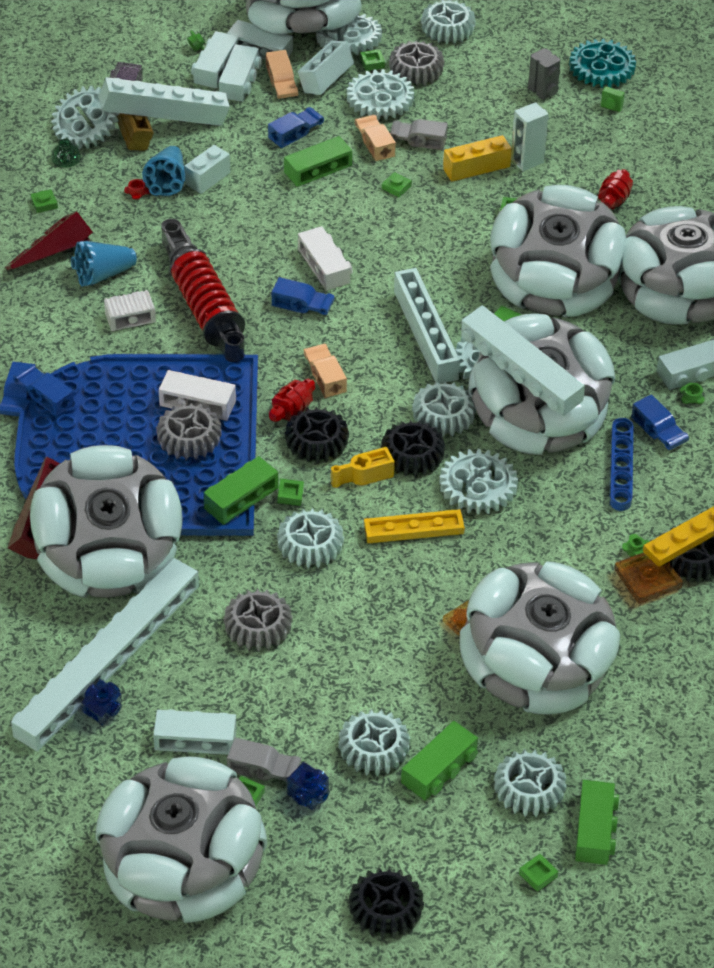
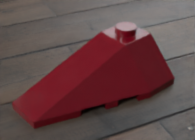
M77 211L67 214L44 232L46 235L32 242L30 249L27 248L4 268L8 271L75 247L77 242L89 241L88 236L93 231Z
M46 457L41 465L15 524L8 545V549L29 559L37 560L39 556L35 548L30 523V508L33 495L36 490L40 489L49 473L60 464L49 457Z

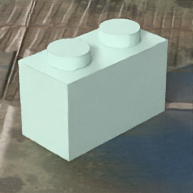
M216 145L208 148L184 166L185 185L200 194L205 192L230 173V154Z

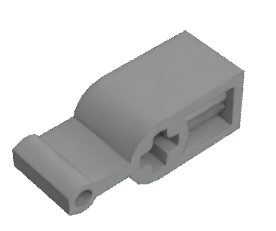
M417 119L412 124L396 120L393 121L390 134L394 140H407L414 147L444 150L448 123Z
M240 738L234 739L227 757V767L235 771L236 774L264 781L276 778L287 783H294L301 764V758L298 756L279 754L275 748L269 745Z

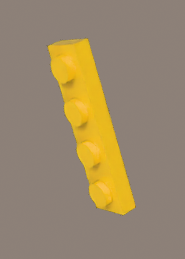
M714 506L646 543L643 547V552L660 567L714 536Z
M461 509L364 519L367 544L464 534L465 530Z

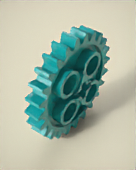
M594 39L593 43L586 40V45L579 43V47H574V51H571L569 66L570 71H573V76H578V81L584 79L585 84L591 82L592 87L600 84L601 88L604 85H608L611 88L612 84L619 86L620 82L626 83L627 79L631 80L632 75L635 73L636 60L635 55H632V50H627V46L620 47V42L613 44V40L605 42V39H602L601 42H598Z

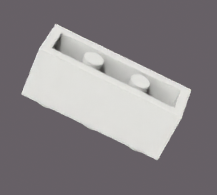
M322 226L298 233V250L326 291L350 283V274L353 272L352 266L349 261L344 259L341 249L335 246L332 236L327 234Z
M168 370L159 388L160 406L172 408L173 406L179 408L182 403L185 406H190L192 403L196 407L201 404L203 409L210 408L211 413H216L217 419L227 421L236 402V386L226 382Z

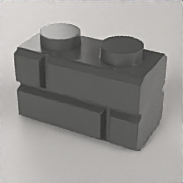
M543 48L530 56L528 89L536 93L541 99L554 96L559 90L558 82L561 59L555 54L552 55V52L547 48Z

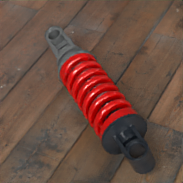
M176 219L163 221L161 224L162 244L167 251L171 264L169 273L195 316L199 327L203 331L206 342L212 346L219 347L224 358L229 362L243 360L245 357V343L242 333L245 329V320L235 308L225 287L218 278V274L210 263V258L206 256L204 250L198 249L197 246L192 244L180 221Z

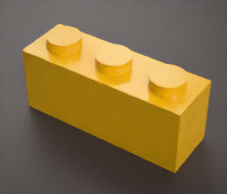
M501 135L445 149L443 169L451 182L508 168L511 164L512 148L505 137Z

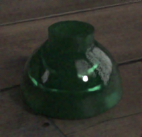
M61 139L52 150L51 160L56 166L67 168L78 164L81 160V154L78 147L71 143L69 139Z

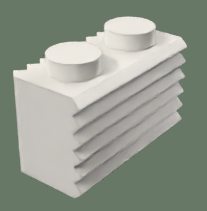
M147 290L104 299L105 315L111 331L156 322L155 308Z

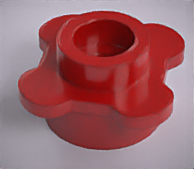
M141 179L131 180L128 186L124 188V192L130 194L134 200H138L143 195L150 193L146 184Z

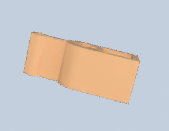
M286 50L267 52L266 69L271 84L275 88L277 98L298 96V88L294 81L292 66Z
M376 115L355 119V126L361 132L363 142L375 161L395 157L396 142L386 126L378 122Z
M321 344L304 349V356L311 366L312 375L324 397L327 398L347 392V378L334 355L331 356L327 345Z

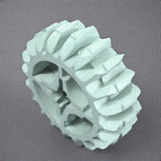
M441 0L439 3L434 1L433 5L429 4L424 9L421 17L422 30L426 37H431V41L437 39L438 43L445 41L446 44L448 42L455 44L457 40L463 42V39H469V35L473 34L476 22L471 8L465 6V3L459 4L458 0L455 2Z
M436 381L433 386L427 384L425 388H420L412 404L414 421L418 422L420 420L423 425L429 423L431 428L436 427L438 433H442V437L445 433H449L453 437L455 431L461 434L463 429H468L470 424L473 423L474 415L476 414L469 390H464L463 385L456 387L455 382L447 384L444 381L443 384H439Z
M302 508L301 513L298 514L293 511L291 517H285L284 522L280 524L277 540L279 551H282L283 558L288 557L290 563L296 561L298 567L305 563L309 569L311 564H315L319 568L321 562L328 565L330 559L335 560L337 554H340L342 550L344 536L342 526L339 525L338 519H333L331 513L324 515L323 510L315 512L313 508L310 512H306Z
M370 709L368 714L360 711L358 717L351 715L349 722L344 723L343 729L339 733L338 746L342 759H346L348 767L355 765L356 772L362 768L365 769L366 776L370 771H375V774L378 776L380 770L388 774L390 767L397 770L399 763H404L409 752L410 736L407 733L406 725H402L400 718L393 719L392 712L384 715L382 709L379 713H374Z
M524 749L522 754L514 751L512 757L505 756L503 763H499L494 775L495 793H498L499 801H504L505 809L513 806L514 814L522 810L525 817L528 812H533L534 816L537 817L540 810L546 815L549 812V808L555 810L557 804L561 803L564 792H566V775L562 772L561 764H556L555 757L547 759L546 752L539 755L536 749L532 753H527ZM515 774L519 775L518 777H515L514 781L510 782V779ZM550 783L551 786L543 791L542 788L545 787V784Z

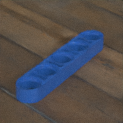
M627 418L615 419L611 430L610 505L618 511L629 509L633 497L634 426L631 420ZM625 427L628 431L620 432L616 428ZM625 444L628 448L619 449L616 445ZM623 461L628 465L620 467L616 465V462ZM617 479H624L628 483L621 485L615 481ZM624 497L627 501L621 503L616 501L615 498Z

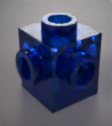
M102 679L96 685L91 684L84 693L85 698L81 702L82 712L103 726L111 716L115 717L123 706L121 704L122 695L120 689L114 683H106Z
M304 761L287 778V795L292 797L297 804L306 806L312 811L319 803H324L330 794L329 777L322 770L315 769Z

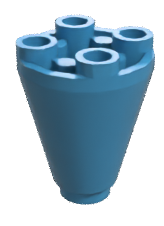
M166 147L145 164L142 172L143 181L152 195L171 196L182 190L186 178L183 154L178 147Z
M80 241L76 243L75 256L71 257V267L73 270H76L80 285L89 286L135 266L137 257L134 249L126 246Z

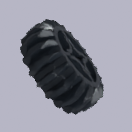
M317 406L314 410L306 408L305 412L298 410L297 415H292L290 421L287 422L285 431L286 445L288 449H291L292 455L297 454L299 460L306 457L308 463L311 459H315L317 464L320 459L328 462L329 457L336 459L338 454H343L344 448H347L348 425L343 420L342 415H336L335 410L328 412L326 407L323 410H319Z
M411 419L408 423L401 421L399 426L393 424L391 429L386 430L385 436L381 440V448L387 447L394 460L396 474L403 471L405 477L409 473H413L416 477L419 472L425 476L427 470L433 472L435 467H439L444 458L445 443L442 433H438L436 427L431 428L429 423L421 424L420 420L417 423H412Z
M714 536L665 563L664 568H669L670 574L677 573L678 579L683 576L686 577L687 582L691 578H695L697 583L701 578L708 582L710 576L714 577Z
M378 867L375 874L368 870L366 877L359 876L357 884H353L349 895V911L353 915L355 924H360L362 931L370 928L369 933L371 937L376 932H380L382 939H384L386 933H390L394 939L397 936V931L405 936L407 928L414 929L416 921L421 919L422 910L424 909L422 890H419L418 881L412 882L411 874L403 876L401 869L396 873L392 872L391 867L384 872ZM402 895L406 898L408 902L406 908L402 905V902L400 901V897ZM367 897L371 899L373 904L371 909L364 902Z

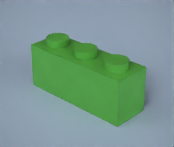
M340 136L284 157V173L297 187L352 166V149Z
M260 456L256 457L203 492L204 509L220 523L226 524L279 488L278 471Z
M451 722L402 767L401 783L425 801L432 794L437 795L449 778L454 779L466 762L471 763L478 754V737L457 722Z
M591 780L582 781L575 861L608 865L609 855L614 856L616 839H611V833H616L618 817L613 816V810L618 811L619 794H614L615 783Z

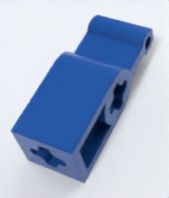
M311 107L306 108L305 111L299 114L290 112L268 124V138L282 149L306 136L310 128L321 125L324 122V117Z
M281 277L278 278L271 292L272 306L299 313H306L308 310H312L322 315H327L334 302L333 294L319 293L309 284Z
M12 361L4 386L0 414L20 416V411L23 410L22 406L25 400L29 399L30 395L26 388L13 380V375L30 363Z
M30 363L13 375V380L26 388L32 399L55 417H58L73 406V390L52 374H43L35 365Z
M652 394L633 403L631 418L653 439L658 438L668 450H672L689 441L688 434L676 425L673 415Z

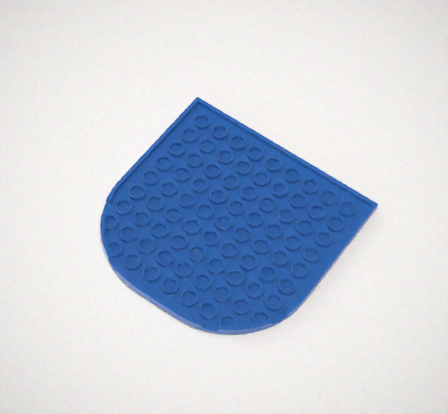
M106 354L90 357V361L79 364L72 362L51 373L73 390V406L58 417H55L39 405L31 396L28 400H25L18 421L14 460L16 480L25 499H27L46 457L62 463L64 460H70V453L82 448L113 445L130 449L132 456L137 455L156 467L166 480H170L173 483L182 508L183 519L180 535L254 536V505L223 525L204 509L203 492L210 486H214L223 480L228 474L234 473L243 467L245 463L256 458L258 355H245L243 360L239 362H229L224 358L223 354ZM168 370L226 382L236 386V402L228 420L219 419L222 435L218 447H214L213 453L207 452L206 457L201 455L197 459L188 457L186 461L185 457L181 456L177 459L175 454L168 455L166 450H162L157 440V426L160 416H164L165 410H172V408L160 406L159 388Z

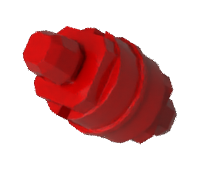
M626 169L612 172L602 182L598 199L609 209L621 206L630 196L633 185L630 173Z
M294 379L286 386H283L271 399L273 408L269 411V419L274 422H278L281 419L290 421L291 416L297 415L298 410L304 412L313 401L312 392L316 387L315 381L312 379H305L304 381Z

